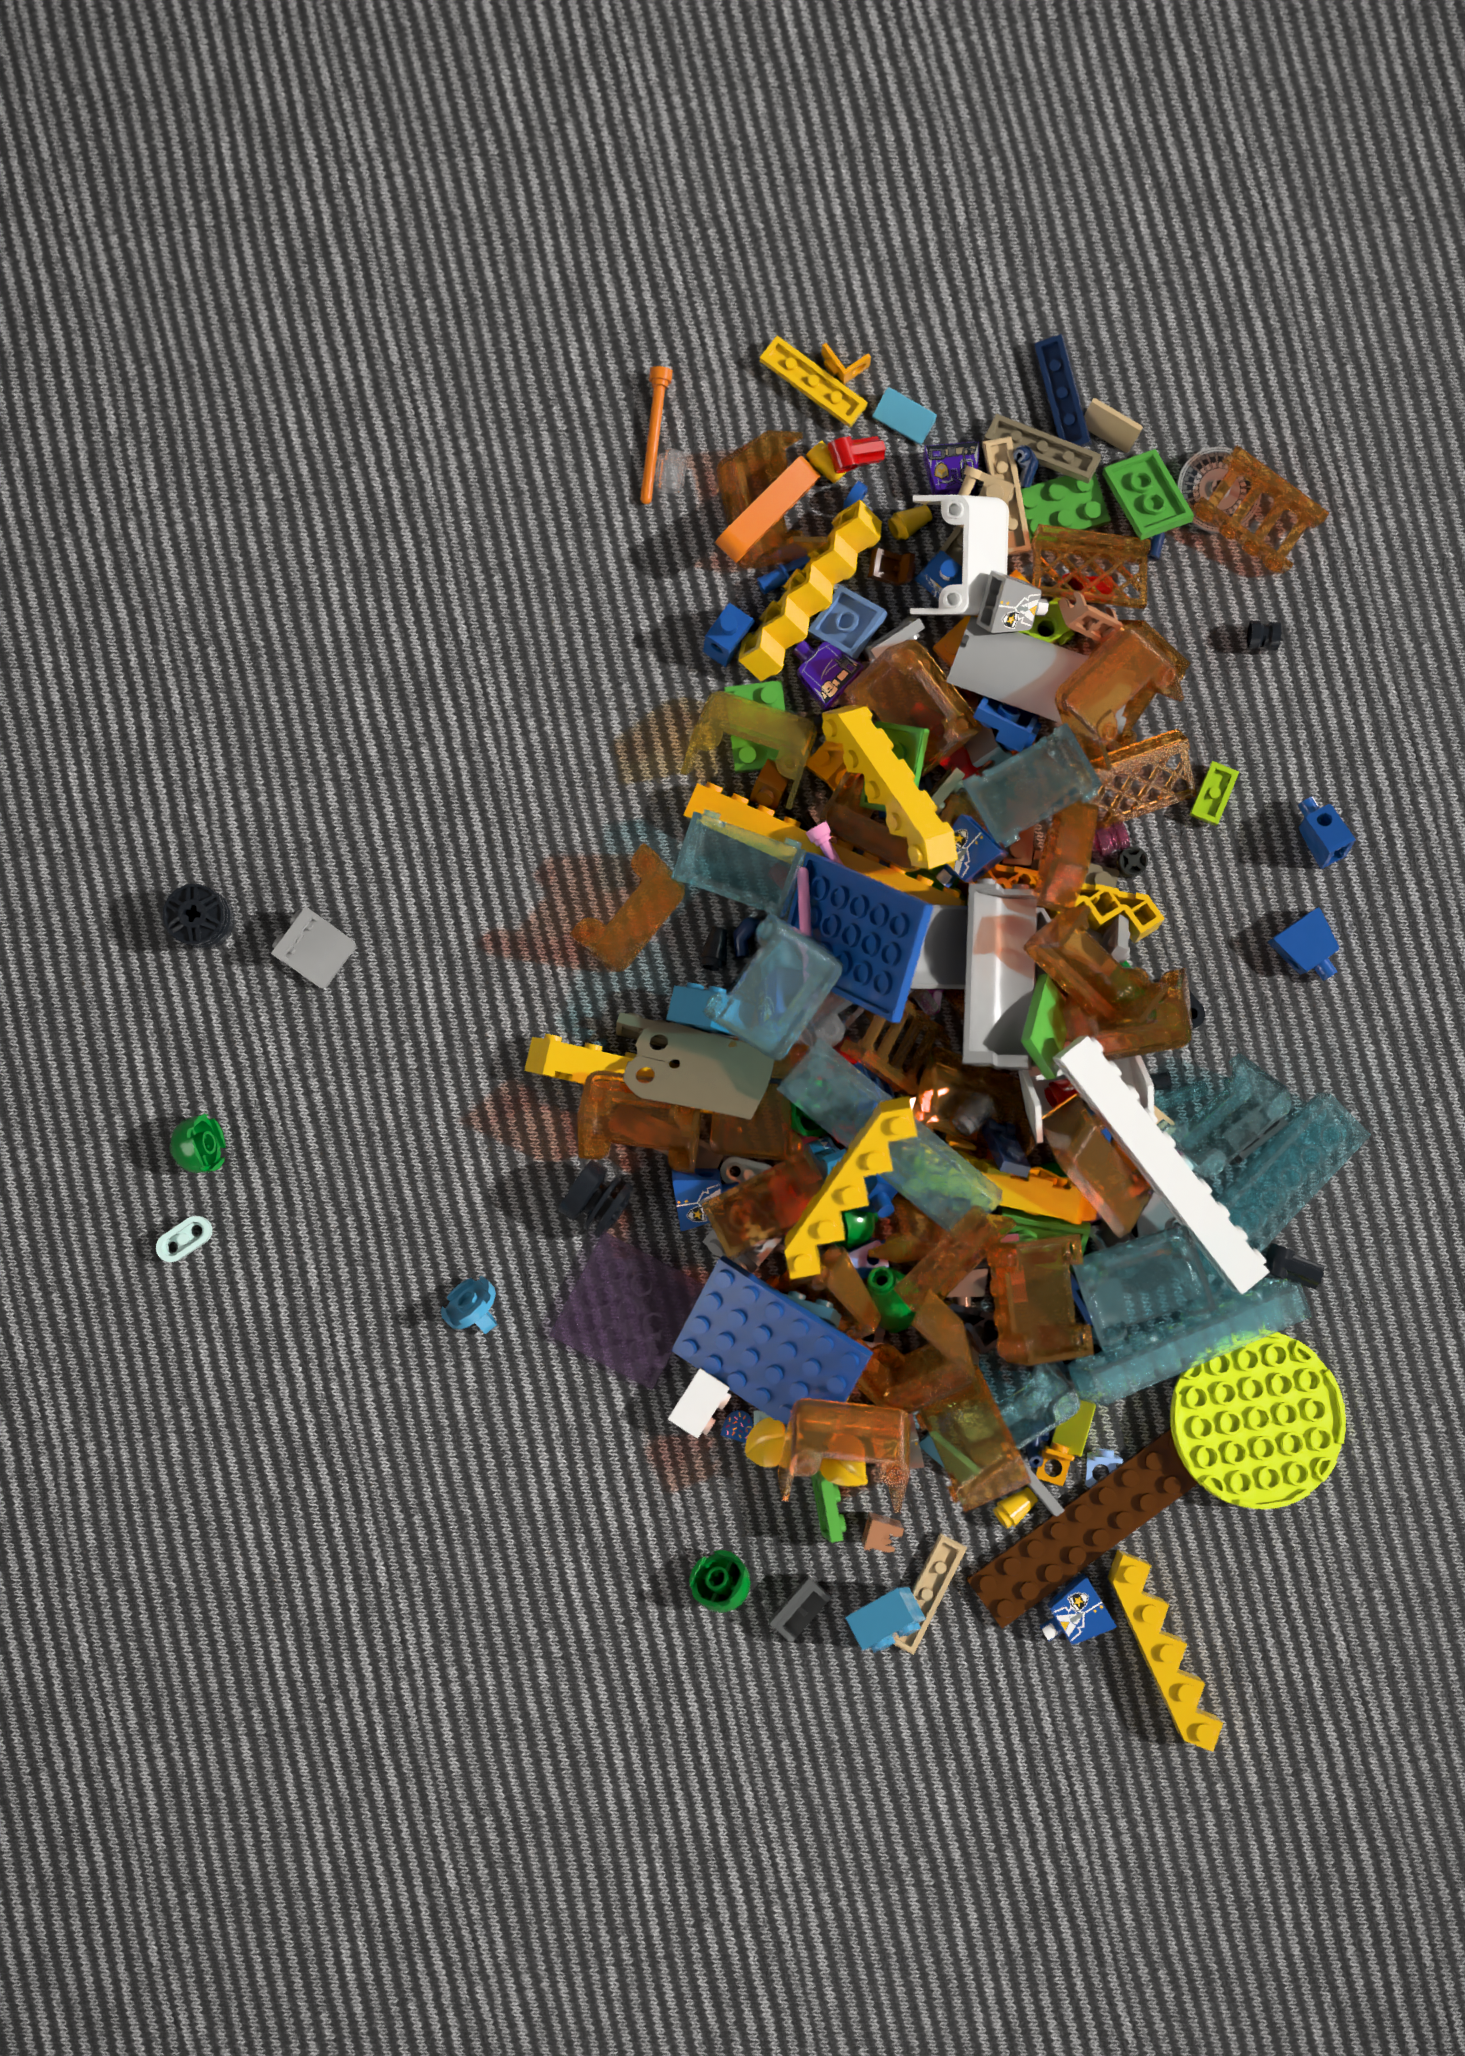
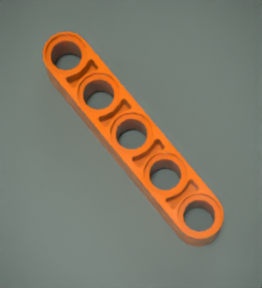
M799 456L717 538L715 544L737 563L813 487L822 475L806 459Z

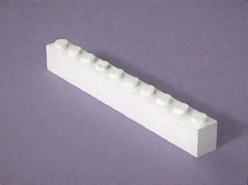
M1077 1037L1052 1059L1230 1290L1243 1295L1269 1273L1268 1269L1264 1266L1265 1258L1257 1249H1251L1246 1242L1248 1239L1246 1233L1238 1225L1234 1226L1228 1219L1230 1213L1226 1207L1219 1201L1216 1203L1211 1197L1210 1193L1212 1190L1202 1178L1198 1179L1192 1172L1194 1166L1186 1156L1178 1154L1174 1148L1176 1143L1166 1131L1162 1133L1156 1125L1158 1119L1148 1108L1144 1109L1138 1102L1139 1094L1130 1084L1125 1085L1119 1077L1122 1073L1117 1065L1111 1060L1108 1062L1101 1053L1104 1051L1101 1044L1094 1037Z

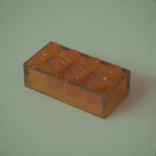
M1065 796L1062 806L1056 805L1051 820L1053 823L1051 828L1047 829L1044 837V847L1040 856L1041 863L1037 872L1038 879L1034 888V892L1039 893L1037 899L1038 906L1067 915L1072 914L1090 867L1099 809L1098 805Z
M806 1149L701 1205L727 1257L734 1260L793 1229L800 1219L802 1212L813 1196L821 1189L825 1180L811 1153Z

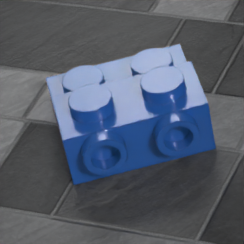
M986 696L983 697L973 716L983 726L998 729L999 732L995 740L1011 751L1022 752L1023 748L1030 750L1042 726V723L1038 722L1040 715Z

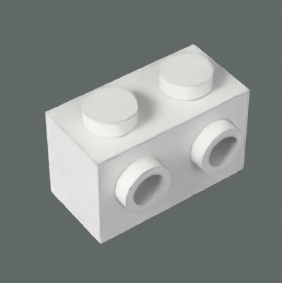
M700 1368L669 1415L668 1420L697 1439L701 1433L707 1435L716 1421L711 1417L717 1407L723 1410L732 1396L727 1393L730 1387Z

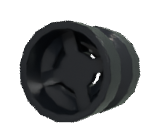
M1251 620L1247 629V649L1257 650L1259 647H1265L1268 651H1277L1281 642V623L1270 622L1269 624H1262L1261 621Z

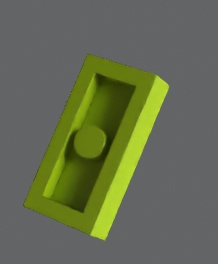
M1212 761L1189 816L1217 826L1239 771Z

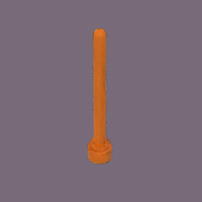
M662 366L651 367L649 375L651 387L654 389L640 498L643 504H649L652 500L665 389H668V385L672 382L673 371Z

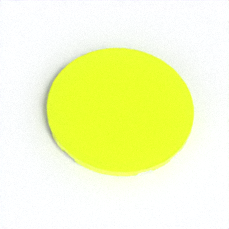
M1262 1329L1240 1330L1210 1341L1199 1349L1183 1368L1176 1382L1171 1400V1432L1178 1455L1191 1476L1208 1492L1221 1500L1240 1507L1252 1509L1279 1508L1307 1497L1332 1472L1337 1463L1336 1460L1341 1445L1345 1439V1407L1341 1391L1332 1372L1326 1368L1324 1363L1317 1357V1354L1308 1346L1275 1331Z

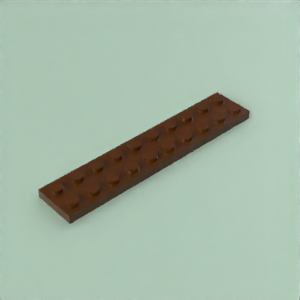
M1171 1427L1118 1465L1113 1471L1098 1480L1094 1485L1064 1505L1062 1508L1065 1511L1059 1516L1054 1517L1051 1515L966 1578L1002 1629L1198 1484L1178 1455Z

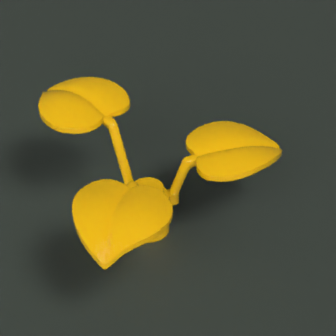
M768 1417L759 1421L750 1431L746 1440L745 1453L757 1465L771 1468L779 1465L785 1459L788 1453L786 1439H804L796 1433H785L784 1423ZM836 1418L822 1443L829 1450L824 1452L819 1459L821 1474L827 1481L840 1486L867 1484L863 1446L857 1438L851 1436L847 1428L839 1426L840 1420Z

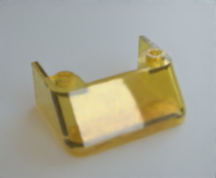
M716 691L709 695L694 727L680 774L687 775L692 771L698 749L704 751L715 749L720 744L723 733H728L779 750L776 758V768L782 776L794 780L785 807L792 809L796 803L818 733L816 724L809 718L726 691Z

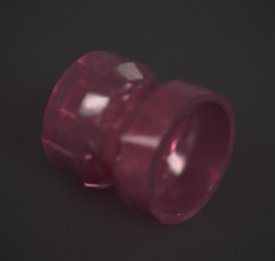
M1121 820L1112 823L1109 828L1104 829L1101 827L1092 831L1095 846L1101 857L1110 855L1115 849L1124 850L1130 847L1129 835Z

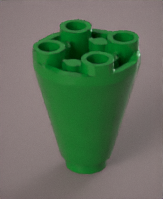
M885 1266L876 1267L870 1272L868 1277L867 1307L872 1320L879 1327L888 1330L890 1333H898L913 1326L927 1308L925 1295L919 1283L911 1277Z

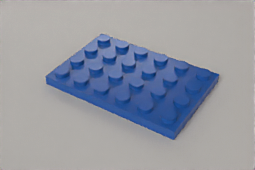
M806 852L802 867H806L809 871L814 983L890 1022L900 1023L934 906L821 855ZM796 887L782 939H787L801 962L798 887Z
M724 1255L718 1259L671 1350L697 1369L702 1368L729 1386V1390L774 1420H780L785 1424L786 1428L816 1448H819L824 1442L873 1355L872 1351Z

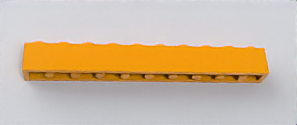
M708 781L705 786L697 783L683 814L799 867L803 865L806 852L816 853L825 857L820 846L816 847L814 842H810L806 835L807 831L799 828L801 822L785 816L783 821L773 817L774 810L760 804L757 809L747 805L749 799L733 793L731 798L721 794L723 788ZM839 839L836 844L832 843L845 867L931 905H964L965 901L959 899L961 893L944 886L943 891L932 887L934 881L918 874L916 879L905 875L907 869L891 863L888 868L879 864L880 857L867 851H864L862 856L852 852L853 845Z

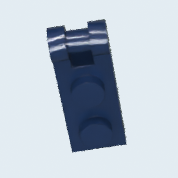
M986 1117L981 1131L999 1171L1026 1178L1031 1167L1015 1136V1125L1008 1122L1000 1124L997 1123L996 1119Z

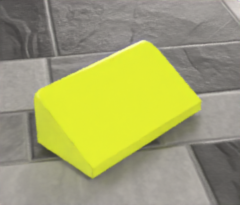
M1066 1390L1051 1445L1054 1442L1069 1447L1068 1453L1081 1457L1097 1399Z

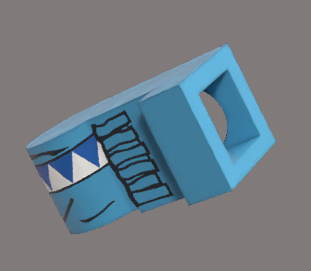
M828 1136L804 1145V1153L808 1163L824 1182L836 1163L841 1160L847 1151L845 1149L839 1150Z

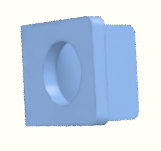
M1097 1448L1096 1453L1087 1452L1085 1485L1091 1487L1098 1482L1092 1475L1093 1468L1096 1465H1106L1109 1472L1116 1468V1463H1123V1459L1118 1455H1114V1450Z

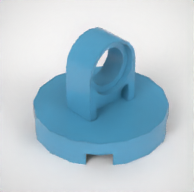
M480 1276V1280L474 1281L472 1278L463 1281L447 1296L450 1302L446 1308L442 1306V1318L453 1329H463L475 1323L487 1334L498 1325L488 1311L496 1296L495 1287L483 1276Z

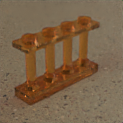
M1237 445L1222 461L1228 465L1229 470L1210 498L1207 500L1204 497H1200L1191 508L1196 511L1199 519L1207 523L1211 522L1218 527L1219 532L1224 537L1231 540L1234 539L1240 543L1242 549L1247 554L1262 559L1269 570L1284 574L1294 565L1286 557L1307 527L1315 528L1323 523L1329 512ZM1243 476L1251 482L1252 487L1230 517L1217 508V506L1237 477ZM1266 493L1274 499L1275 504L1253 534L1240 523L1260 494ZM1289 510L1297 516L1298 521L1276 551L1263 540L1283 511Z
M907 1000L900 1023H891L877 1051L874 1050L873 1044L886 1022V1019L875 1015L862 1040H858L856 1044L845 1039L840 1050L897 1091L912 1097L925 1091L916 1084L918 1079L915 1077L935 1039L949 1044L951 1038L943 1033L945 1029L943 1026L931 1021L929 1015L917 1010V1006ZM906 1020L911 1022V1025L890 1062L887 1056ZM920 1031H923L925 1035L909 1066L903 1072L902 1065Z

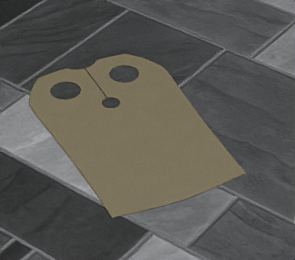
M662 1023L642 1031L635 1044L637 1055L632 1061L627 1063L623 1081L632 1092L643 1099L693 1107L751 1120L767 1089L777 1050L725 1038L677 1023ZM655 1035H664L668 1039V1045L662 1050H654L650 1047V1039ZM672 1060H678L680 1066L674 1069L669 1066V1063ZM648 1067L654 1071L655 1076L652 1081L641 1083L636 1079V1073L641 1068Z

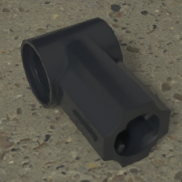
M1270 1243L1265 1256L1266 1262L1264 1263V1266L1269 1271L1268 1274L1284 1280L1287 1278L1308 1288H1317L1323 1278L1325 1266L1298 1256L1293 1250Z

